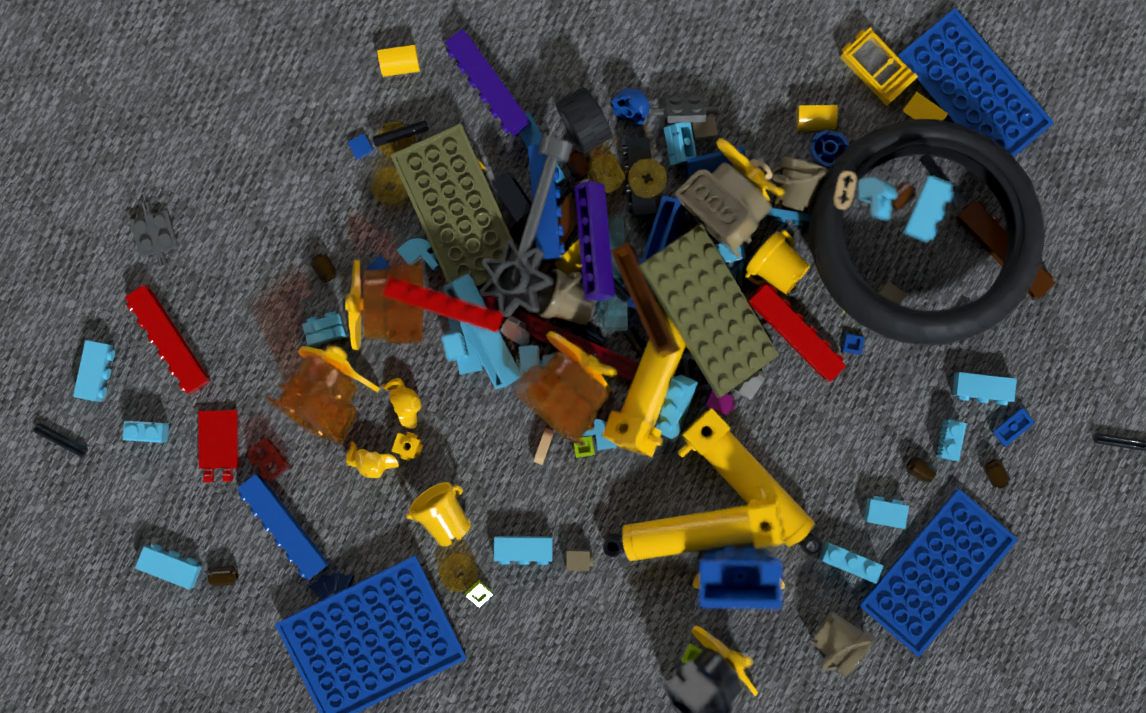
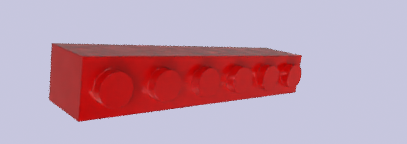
M390 276L383 292L385 297L494 333L498 332L503 317L502 313Z
M761 284L747 299L748 303L825 381L831 382L846 367L843 363L844 358L838 352L834 353L830 349L831 345L825 339H820L816 335L818 332L811 325L807 326L803 322L804 317L797 311L794 313L789 308L791 304L786 299H781L776 294L778 291L772 285Z
M142 285L125 297L127 300L126 306L138 317L136 320L142 329L145 328L148 332L147 338L159 349L157 353L163 361L166 360L168 363L169 372L180 381L178 385L184 393L193 394L211 382L151 288L147 285Z

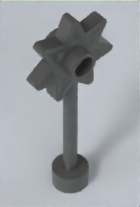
M543 135L538 150L539 154L546 156V160L520 246L516 242L508 240L505 244L502 260L490 258L482 260V264L492 278L482 287L479 293L484 297H498L499 312L504 317H510L519 305H522L529 311L538 312L540 308L537 291L554 284L553 278L539 271L544 251L538 248L531 250L558 160L568 162L573 144L567 141Z

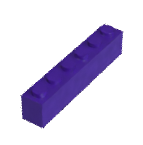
M464 29L445 41V44L448 46L446 49L447 53L452 59L456 57L459 62L457 67L463 74L466 72L469 75L468 82L473 89L476 87L481 93L478 96L483 103L488 102L491 108L489 111L495 119L497 117L500 118L502 121L500 126L506 134L510 132L512 136H515L531 124L528 117Z
M586 181L575 186L584 298L603 301L615 297L605 185Z

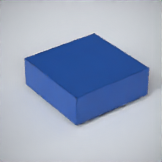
M365 134L347 142L357 160L374 151Z
M845 333L842 352L861 355L865 336Z

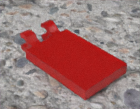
M238 410L198 411L199 469H204L203 482H214V468H224L222 480L223 482L233 481V468H239Z

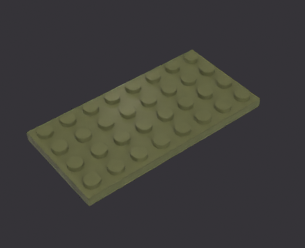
M459 124L391 154V157L447 283L469 274L477 287L492 278L482 264V260L484 258L502 260L506 242L508 240L513 241L462 124Z
M702 224L697 225L638 265L717 397H722L779 356Z

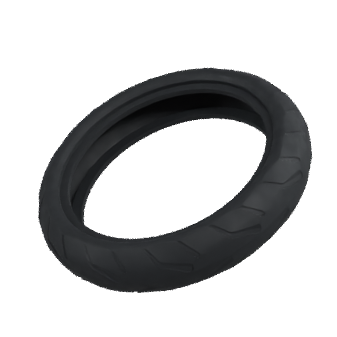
M936 119L901 121L877 128L851 144L830 165L829 172L822 181L811 208L810 248L816 269L830 295L859 324L886 338L917 345H943L966 340L994 327L1004 320L1025 298L1038 272L1044 249L1045 227L1042 208L1034 186L1025 170L1008 151L993 139L979 131L952 122ZM927 152L931 156L953 161L969 169L993 192L1001 206L1006 221L1008 237L1006 257L1000 274L993 285L979 298L959 307L945 310L914 309L895 303L879 294L858 273L846 249L843 234L844 209H838L833 203L840 174L845 171L853 172L856 175L857 184L867 173L888 161L906 156L924 155ZM846 177L845 180H843L845 181L844 188H847L849 183L851 182L849 181V177ZM843 193L841 198H838L842 204L847 201L845 199L846 193Z

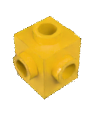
M407 432L406 435L397 433L392 452L400 454L399 458L410 461L411 458L415 459L417 455L420 456L423 449L422 440L417 439L418 435ZM407 443L411 445L410 450L406 448Z

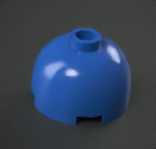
M625 88L611 101V104L614 106L612 109L614 114L623 121H625V118L629 119L634 123L633 126H640L649 114L650 103L645 93L639 89Z
M829 130L819 132L813 138L810 146L811 158L816 165L829 169L830 165L835 162L834 160L849 147V142L841 132L836 133Z

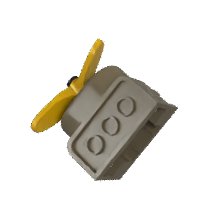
M720 138L716 142L718 148L736 169L727 163H722L712 174L707 170H699L674 194L686 212L695 221L702 224L704 229L733 255L739 258L741 255L737 248L744 241L747 243L751 242L749 236L757 229L758 222L771 210L770 198L765 189L771 190L779 196L784 192L765 178V175L768 173L762 166L759 165L755 168L731 144Z

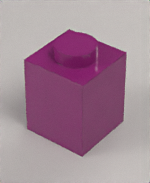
M711 389L704 407L712 408L716 412L728 415V412L732 413L736 402L733 401L734 397L728 394L717 397L713 389Z

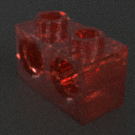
M264 437L246 451L249 454V461L254 466L257 465L261 470L259 473L265 481L272 482L291 468L269 437ZM261 447L266 451L264 458L258 455V450ZM271 463L277 465L278 470L276 473L270 471Z

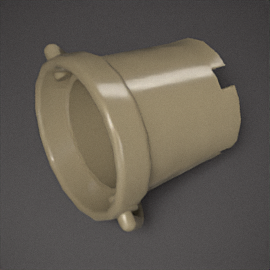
M783 157L781 166L771 171L772 179L780 182L779 189L784 192L781 196L777 194L775 204L779 205L781 200L783 201V207L803 213L805 208H808V214H810L817 191L827 176L829 169L807 161Z
M551 270L547 276L554 279V284L539 291L538 302L540 309L537 312L538 316L548 319L555 317L581 325L587 324L595 310L591 308L592 301L597 303V300L584 298V286L578 282L581 279V273L576 271L566 275L561 270Z
M832 611L831 617L829 615L816 630L817 635L815 638L812 637L810 642L826 656L822 662L824 670L837 669L843 676H847L865 656L875 636L868 631L860 630Z

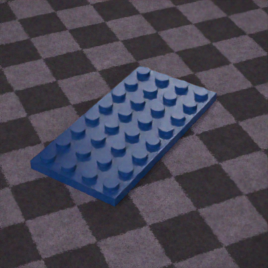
M956 8L951 10L898 55L904 64L913 73H916L918 77L915 81L932 101L948 113L946 117L950 122L964 125L987 135L1013 157L1054 124L1053 120Z
M956 489L858 606L916 656L920 657L1018 539L964 492Z

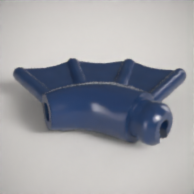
M337 571L330 576L321 575L319 580L310 583L309 586L323 600L350 587L354 575L345 576Z

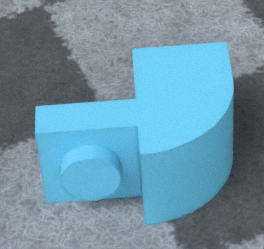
M874 177L859 180V199L872 203L871 216L883 220L890 219V199L897 198L894 186Z
M420 238L411 239L397 249L410 267L422 257L434 272L440 267L433 252L429 254L432 247L427 240Z
M593 419L594 427H590V424L579 425V429H575L576 437L595 435L597 450L617 448V445L602 436L607 424L603 420Z

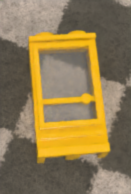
M870 27L867 31L861 30L855 36L857 40L853 44L849 42L841 50L843 53L840 58L888 106L918 76L904 64Z

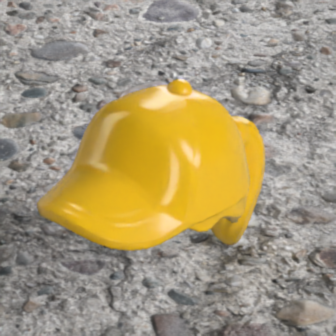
M394 378L387 384H382L384 390L391 391L389 400L394 406V411L397 413L402 426L408 429L416 428L417 412L422 407L418 394L414 390L405 387L400 378Z
M350 442L351 446L346 454V463L349 466L356 467L360 474L365 477L380 478L386 469L399 466L397 459L393 455L369 452L365 449L358 450L356 444Z

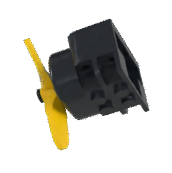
M694 626L691 631L705 648L693 661L689 660L681 669L678 668L675 671L676 675L669 681L665 678L662 680L672 707L677 713H731L733 710L731 702L742 691L740 679L754 696L758 694L744 672V668L749 667L752 661L737 648L733 651L729 650L720 640L699 626Z

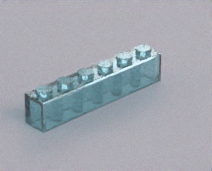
M624 215L608 216L611 251L625 244ZM611 253L613 277L627 291L626 284ZM616 295L615 297L600 301V309H604V317H600V326L604 328V332L628 331L627 302H622Z

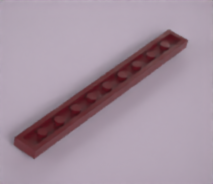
M482 296L487 309L499 312L498 300ZM516 309L512 315L525 323L526 330L530 333L531 337L554 346L546 337L549 332H554L577 346L588 356L591 353L596 354L601 359L599 364L615 370L616 375L633 382L640 363L521 310ZM503 316L501 323L504 324L508 317Z

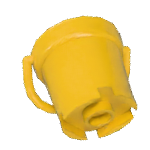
M782 230L781 233L775 232L759 248L747 265L745 276L756 285L770 283L787 295L796 286L799 279L801 280L808 271L810 264L794 250L792 236L786 230ZM758 275L764 280H756L752 276Z
M449 482L436 484L420 494L410 505L409 514L406 515L407 519L420 522L442 547L453 544L450 540L455 537L458 540L461 539L471 528V522L456 499L461 495L463 489L458 485L452 487Z

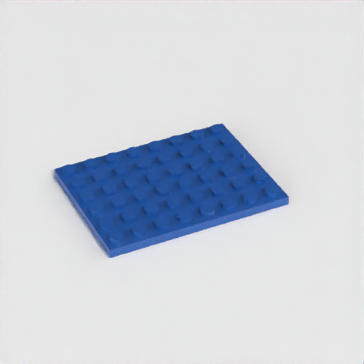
M416 554L275 623L319 713H358L467 659Z

